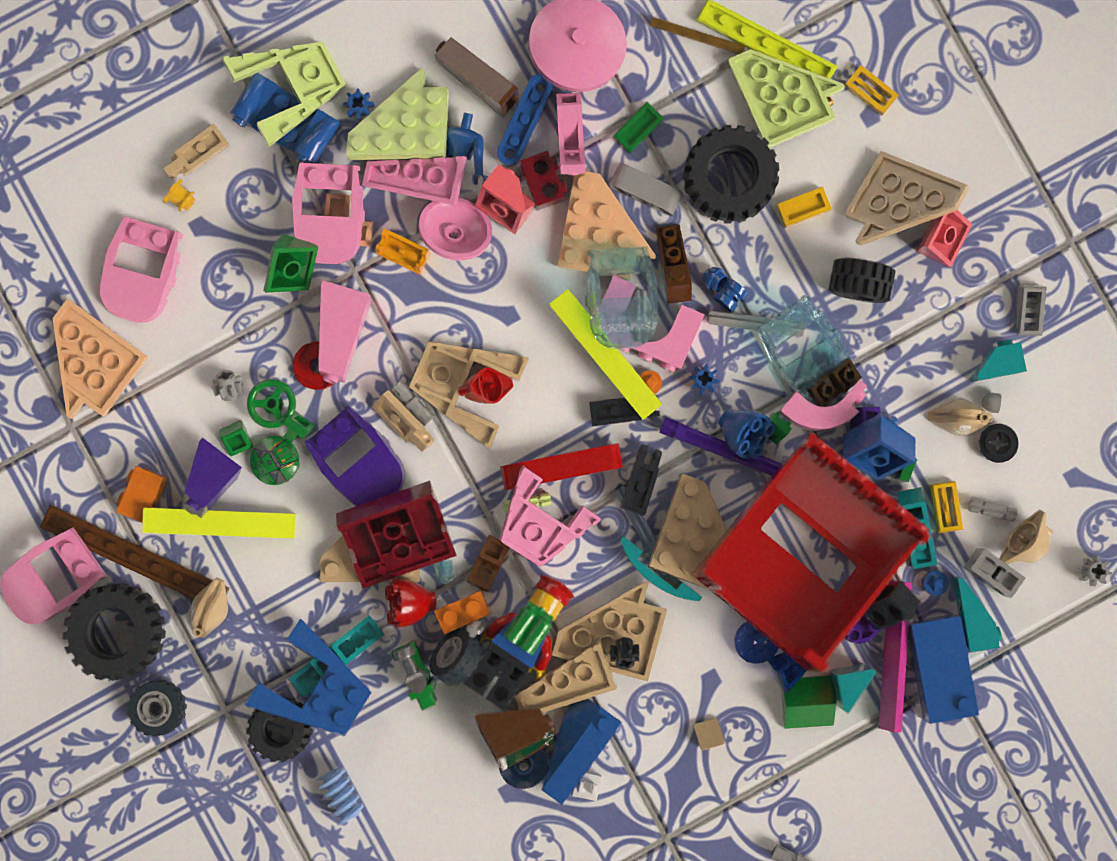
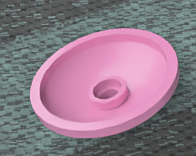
M458 198L457 206L435 201L429 203L420 215L418 229L424 244L435 254L446 259L462 261L475 258L487 249L492 237V225L488 216L475 207L476 204L466 199Z

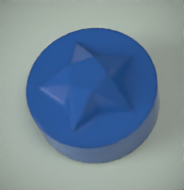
M930 571L923 577L922 586L928 594L939 596L947 591L949 581L944 573Z

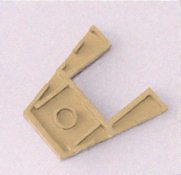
M428 342L409 387L486 447L491 448L500 426L455 407L460 396L458 388L467 380L474 362L495 369L506 376L520 381L529 358Z

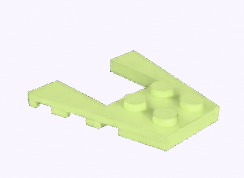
M323 41L296 45L283 50L277 48L271 49L269 52L257 54L251 52L238 57H223V63L234 83L279 64L300 104L257 122V127L268 147L272 146L343 90L346 85Z

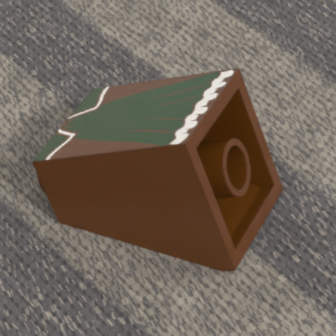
M540 708L484 713L474 716L477 727L501 771L508 769L554 743L553 734L555 730L553 727L555 726L548 713L543 715Z

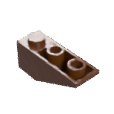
M680 224L657 227L656 236L667 304L692 301V282Z

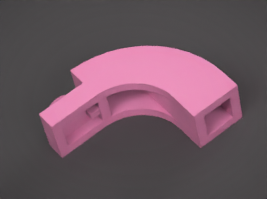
M581 93L556 94L561 174L577 175L579 173H586Z
M859 380L842 401L830 407L813 405L796 392L780 410L779 414L790 423L802 429L810 431L835 429L847 423L859 412L852 404L858 405L867 395L863 392L867 385Z

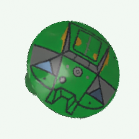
M280 436L266 437L260 440L251 452V470L257 479L265 484L280 485L286 483L299 469L298 451L286 438Z

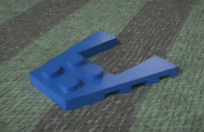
M300 619L286 641L328 667L313 693L301 709L258 683L245 706L345 736L372 692L313 630Z

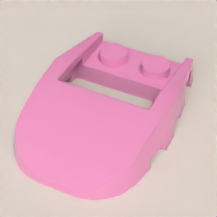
M299 163L292 198L294 236L297 239L318 246L315 263H345L356 255L360 247L362 224L365 221L362 198L363 189L359 184L358 176L360 166ZM303 188L351 190V217L302 215Z
M124 216L107 249L101 278V300L110 313L119 318L137 323L150 322L160 315L168 301L167 296L171 288H174L177 279L175 275L177 264H179L180 253L177 252L179 239H183V234ZM121 242L167 255L160 278L113 266Z
M74 527L27 551L4 572L0 580V590L5 602L17 618L27 624H40L55 618V616L63 612H67L72 604L78 602L77 598L84 593H88L99 580L104 579L107 575ZM52 546L81 586L59 602H57L30 563V561Z

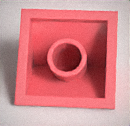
M958 210L932 219L916 251L951 268L972 223Z

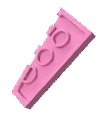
M467 157L367 161L362 186L457 206Z

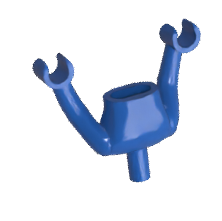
M464 112L460 127H447L446 155L453 157L465 156L470 161L473 156L475 174L472 176V183L477 185L478 179L482 176L483 184L488 178L483 173V137L470 129L473 114Z

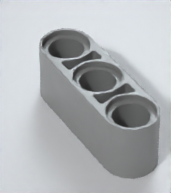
M623 163L618 164L609 183V187L668 216H673L683 195V192Z

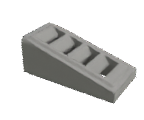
M1037 284L1017 285V335L1042 336L1046 286ZM1027 293H1036V297H1027ZM1026 303H1036V307H1026ZM1025 313H1036V317H1025ZM1024 323H1036V327H1024Z

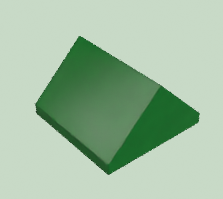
M282 234L272 246L263 291L265 293L309 290L318 246Z
M830 675L780 679L784 729L834 725L836 700Z

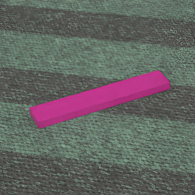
M890 580V581H889V584L894 583V582H897V581H895V580ZM903 582L912 592V583ZM902 621L885 629L878 728L894 733H901L909 621Z

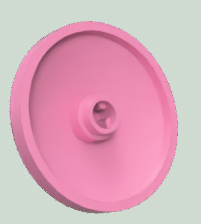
M554 0L540 10L535 17L529 34L528 46L533 65L546 81L563 90L586 92L600 88L617 74L625 57L627 43L621 21L604 3L598 0Z

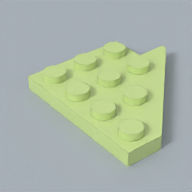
M751 49L728 59V64L761 138L765 137L770 142L768 144L769 148L835 120V115L826 97L843 91L845 88L843 83Z

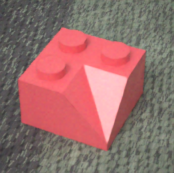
M498 164L482 184L475 207L513 234H516L531 215L535 203L527 194L522 193L520 180L516 177L515 173L509 168H504Z

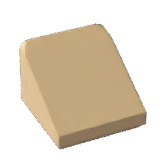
M717 717L693 724L701 751L725 744Z

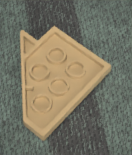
M880 151L846 210L845 216L864 225L855 240L858 245L862 246L957 211L969 187L967 184Z
M644 581L558 630L552 656L570 660L601 640L612 672L648 682L667 609L643 603L649 582ZM623 637L632 639L634 645L639 644L640 661L635 662L634 666L628 669L618 668L616 662H610V645H615V641Z

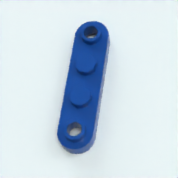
M540 74L532 76L500 142L497 155L503 165L514 166L519 163L552 93V84L546 81ZM538 85H543L545 87V90L542 92H538L536 90V87ZM511 150L514 152V156L508 158L505 156V153Z

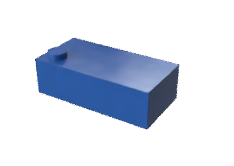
M950 614L909 622L908 641L923 720L929 724L978 716L979 710L961 616Z

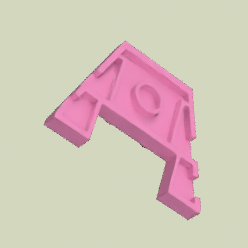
M522 466L499 539L502 543L541 567L565 549L568 543L582 536L585 530L593 524L596 525L600 522L601 518L581 505L569 524H563L529 501V498L543 479Z

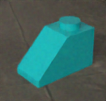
M1012 339L997 342L998 347L988 351L972 375V382L1026 372L1021 342L1013 344Z

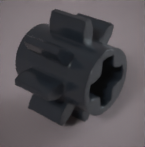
M627 637L619 638L615 641V645H610V662H616L618 668L628 669L633 667L635 662L640 661L639 644L634 645L632 639Z

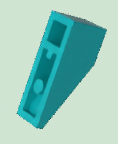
M922 487L897 492L899 504L930 529L928 534L931 537L925 544L917 545L910 554L913 569L938 565Z
M952 577L957 610L962 620L967 652L1000 648L999 641L1002 640L999 626L996 627L995 621L964 578Z

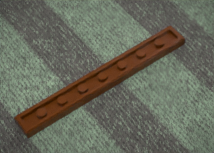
M54 505L49 506L40 525V528L55 535H59L74 527L91 552L192 599L213 581V579ZM225 586L226 595H227V593H228L230 587Z

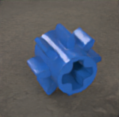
M359 88L352 95L347 93L348 102L343 103L345 108H350L347 112L348 117L356 115L358 121H361L363 116L370 114L369 108L375 107L373 102H367L370 99V93L367 92L363 95ZM355 102L362 103L363 107H355L354 104Z
M705 364L701 371L697 366L694 367V371L697 374L688 377L690 380H694V385H692L691 389L699 388L700 395H703L707 388L711 393L714 392V388L711 385L720 382L718 379H714V374H716L717 370L709 371L708 364ZM703 373L706 374V378L710 379V382H707L705 386L702 385V381L698 380V377H701Z

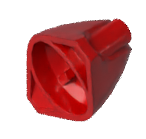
M483 368L469 377L458 388V392L461 396H465L466 399L473 402L495 404L514 386L512 378L495 369Z

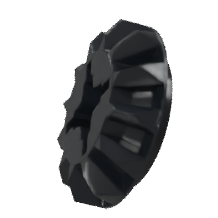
M1005 424L989 425L981 432L978 441L980 452L986 460L995 463H1003L1013 458L1019 446L1017 434L1011 427ZM997 436L1000 441L1008 443V445L1000 446L998 451L996 446L989 444V442L996 440Z

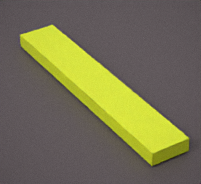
M713 0L706 1L697 18V23L738 44L744 45L749 50L757 51L829 79L832 78L837 68V65Z
M569 289L549 304L643 420L662 405L660 400Z
M143 508L142 533L294 539L296 514L208 510L200 518L196 514H190L186 509Z

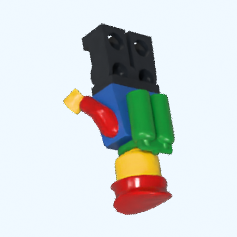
M540 575V580L534 586L536 590L529 599L527 606L522 607L517 614L510 612L496 618L480 635L481 643L485 639H490L489 649L479 661L472 675L463 684L480 696H483L494 678L497 677L498 680L485 699L505 711L527 673L536 670L537 676L535 680L546 675V667L552 654V639L548 635L551 621L555 620L562 608H566L569 601L574 598L573 593L567 586L552 577Z

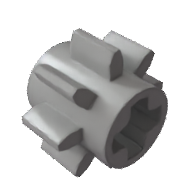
M221 371L216 375V379L212 380L214 396L220 395L224 401L235 400L239 397L240 392H243L241 375L235 376L233 371Z
M1096 555L1093 556L1092 561L1089 558H1083L1085 563L1082 567H1078V570L1082 571L1083 574L1080 580L1087 581L1090 579V586H1096L1097 581L1101 584H1106L1105 578L1107 575L1112 574L1107 568L1109 561L1100 562V556ZM1092 568L1098 569V573H1092Z

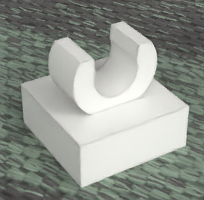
M586 772L573 789L572 796L597 801L602 776Z

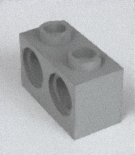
M977 548L963 567L996 592L1008 598L1014 596L1026 579V577L984 548Z

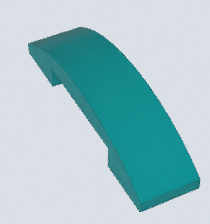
M624 536L620 538L622 548L630 562L656 587L682 599L700 601L702 599V596L682 581H680L676 588L672 587L637 560L643 552Z

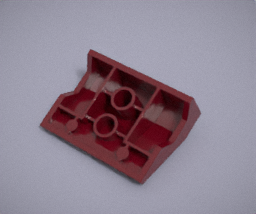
M431 481L336 513L337 529L343 535L362 588L457 556Z

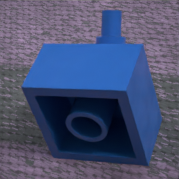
M878 414L844 434L843 458L878 481L916 462V437L896 425L898 423L897 417H885Z

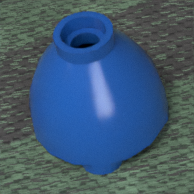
M742 409L734 412L727 410L719 419V426L722 428L728 447L740 458H758L763 452V446L775 430V425L771 423L770 418L755 410Z

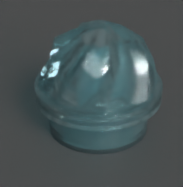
M452 560L433 564L434 571L432 573L438 582L449 584L454 580L457 567L453 565Z

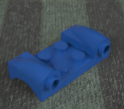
M256 73L243 90L230 114L233 116L232 121L243 128L247 125L260 133L257 122L300 103L294 95L280 88L276 83L263 75ZM318 109L276 143L296 154L295 158L301 163L319 164L326 147L334 135L341 129L342 125L340 121Z

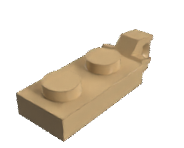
M213 123L174 151L175 154L171 157L173 162L163 169L171 179L181 173L186 176L230 144Z
M389 390L382 394L372 408L405 442L409 441L415 444L421 452L426 450L435 441L424 426Z

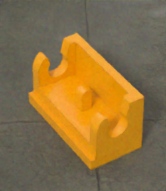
M384 228L381 233L382 239L375 248L376 254L421 275L431 254L429 249Z

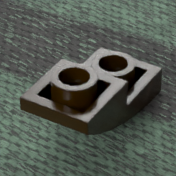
M846 358L825 372L808 386L806 390L817 406L826 407L840 393H846L862 376L850 358Z

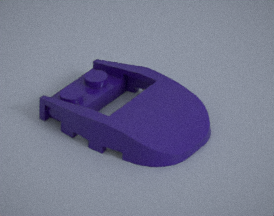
M347 405L342 412L304 443L330 484L350 503L358 506L400 491L405 483L406 472L402 461L395 454L388 439L370 422L356 413L353 407ZM363 429L376 446L338 477L325 460Z

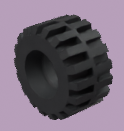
M839 258L833 262L828 290L839 297L870 303L889 302L896 271L892 267L879 262L857 258Z
M285 698L299 708H303L304 704L300 701L298 703L295 702V698ZM255 709L252 712V716L248 719L247 724H249V727L246 729V734L250 736L247 739L249 745L253 744L254 746L253 752L255 754L259 752L261 754L260 758L263 760L269 758L270 762L274 763L277 760H280V763L286 762L288 759L296 757L311 740L310 736L313 734V729H311L310 725L288 719L293 726V737L288 742H277L270 737L267 731V722L274 715Z

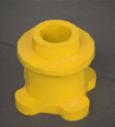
M181 179L172 185L162 201L165 204L168 201L172 202L179 208L178 211L180 212L184 209L188 211L196 201L193 198L195 192H189L182 187L183 181Z

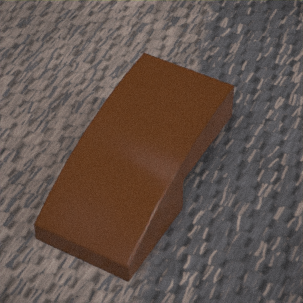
M488 535L466 582L488 593L510 547L499 539Z

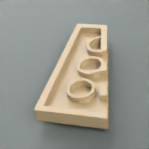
M601 640L517 692L514 697L519 710L540 708L542 713L616 690L617 685Z

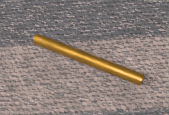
M652 17L650 23L651 27L736 54L743 53L745 49L744 45L656 17Z

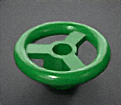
M267 379L257 383L251 389L247 398V410L250 417L255 423L265 428L283 426L286 418L289 415H293L296 409V398L292 389L286 383L276 379ZM276 387L273 394L268 395L264 400H255L256 395L263 388ZM283 391L289 401L288 410L284 416L281 413L284 402L280 397ZM272 399L276 401L274 408H270L268 405ZM255 408H264L266 412L273 414L276 420L267 421L262 419L256 413Z

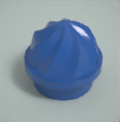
M711 267L704 272L702 280L707 289L718 292L723 289L724 284L728 280V275L725 274L722 268Z

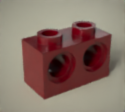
M547 150L520 160L521 168L537 211L565 201L564 194L568 192L564 180H559L556 171L559 170V166L555 156L550 157ZM543 163L548 169L545 173L538 174L534 171L535 165ZM546 186H552L555 188L556 193L551 197L543 195L542 190Z

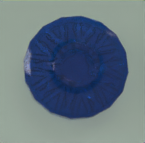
M748 621L738 628L734 637V646L738 655L746 662L753 664L764 663L772 659L779 649L778 646Z

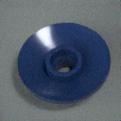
M541 749L504 771H501L499 768L503 780L510 786L517 789H529L538 785L546 776L548 757L545 750ZM525 762L529 764L528 769H520V765Z

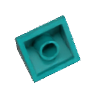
M864 664L829 670L836 705L849 714L876 674V671Z

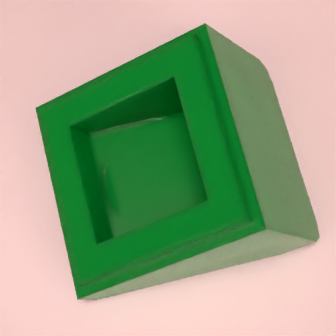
M242 420L219 430L220 438L231 457L253 447Z

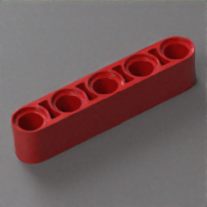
M619 443L508 464L500 466L504 490L506 491L515 489L522 466L541 477L543 480L540 484L623 468Z

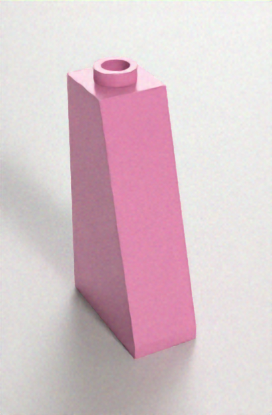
M322 280L319 373L323 380L329 383L337 384L338 381L345 383L368 314L371 297L370 294Z

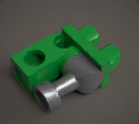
M413 640L392 650L391 654L394 661H402L407 673L405 684L410 689L408 693L410 700L417 699L422 711L436 705L435 701L438 699L434 690L437 683L434 677L430 679L429 669L416 641Z

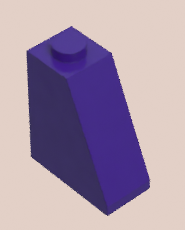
M202 437L197 447L181 504L190 514H196L202 518L238 479L242 467Z

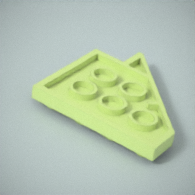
M418 70L348 133L346 154L348 160L446 158L448 87H425V70Z

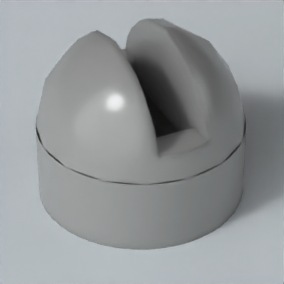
M989 393L985 395L982 400L984 409L988 412L999 413L1002 400L1001 394Z

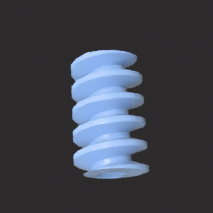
M344 767L333 769L315 780H323V783L318 787L319 790H328L323 798H332V801L327 805L328 808L337 807L332 816L341 815L342 817L336 823L337 826L359 815L360 810L364 806L363 803L355 804L359 799L358 794L350 795L355 787L353 785L345 786L350 781L349 776L341 777L345 772Z

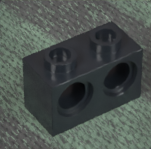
M900 580L886 585L863 615L876 629L892 627L896 623L910 621L916 615L915 610L921 601Z

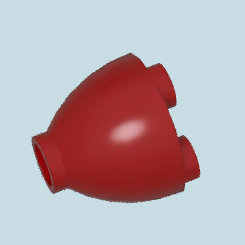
M393 579L391 585L385 586V599L389 600L390 608L387 611L388 625H394L395 628L407 627L419 622L430 611L436 610L435 592L428 591L416 582L405 579Z

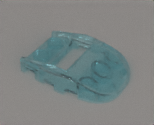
M648 247L590 249L587 252V257H590V269L586 271L587 294L585 296V304L588 306L591 317L589 321L592 333L599 343L611 349L636 348L644 345L656 329L658 311L657 278ZM646 273L648 296L601 299L599 276Z
M803 295L800 297V300L764 325L757 327L770 361L779 371L782 378L795 392H798L807 401L815 403L806 388L846 358H850L851 361L852 359L848 350L844 348L839 331L832 326L822 311L817 310L810 301L812 299L809 296ZM815 321L825 339L785 366L775 349Z

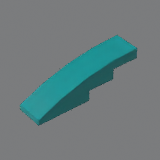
M369 615L329 646V648L347 665L385 634ZM313 659L288 680L304 699L314 691L328 667Z

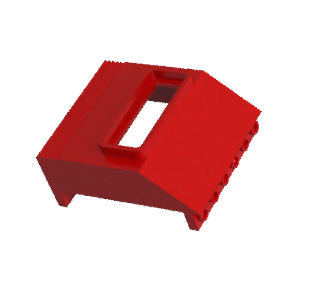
M812 432L769 477L691 575L806 671L824 673L830 665L826 662L917 545L925 544L931 537L928 534L930 529ZM780 504L787 507L856 565L854 571L837 592L761 530L762 526Z

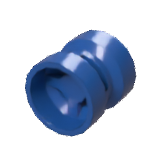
M729 278L724 284L725 288L722 291H718L713 298L723 308L733 312L737 307V302L744 299L748 292L738 282Z

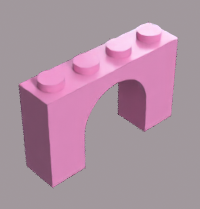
M613 275L594 321L606 336L616 343L615 347L627 353H629V350L639 353L638 358L650 363L652 359L661 363V368L670 372H674L675 369L680 370L705 314L681 305L669 333L664 338L655 342L638 340L628 331L624 318L625 310L636 285Z

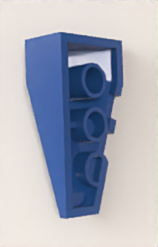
M589 699L570 704L563 715L541 790L562 805L622 722Z

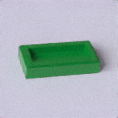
M646 102L613 135V138L631 154L665 118L650 103Z

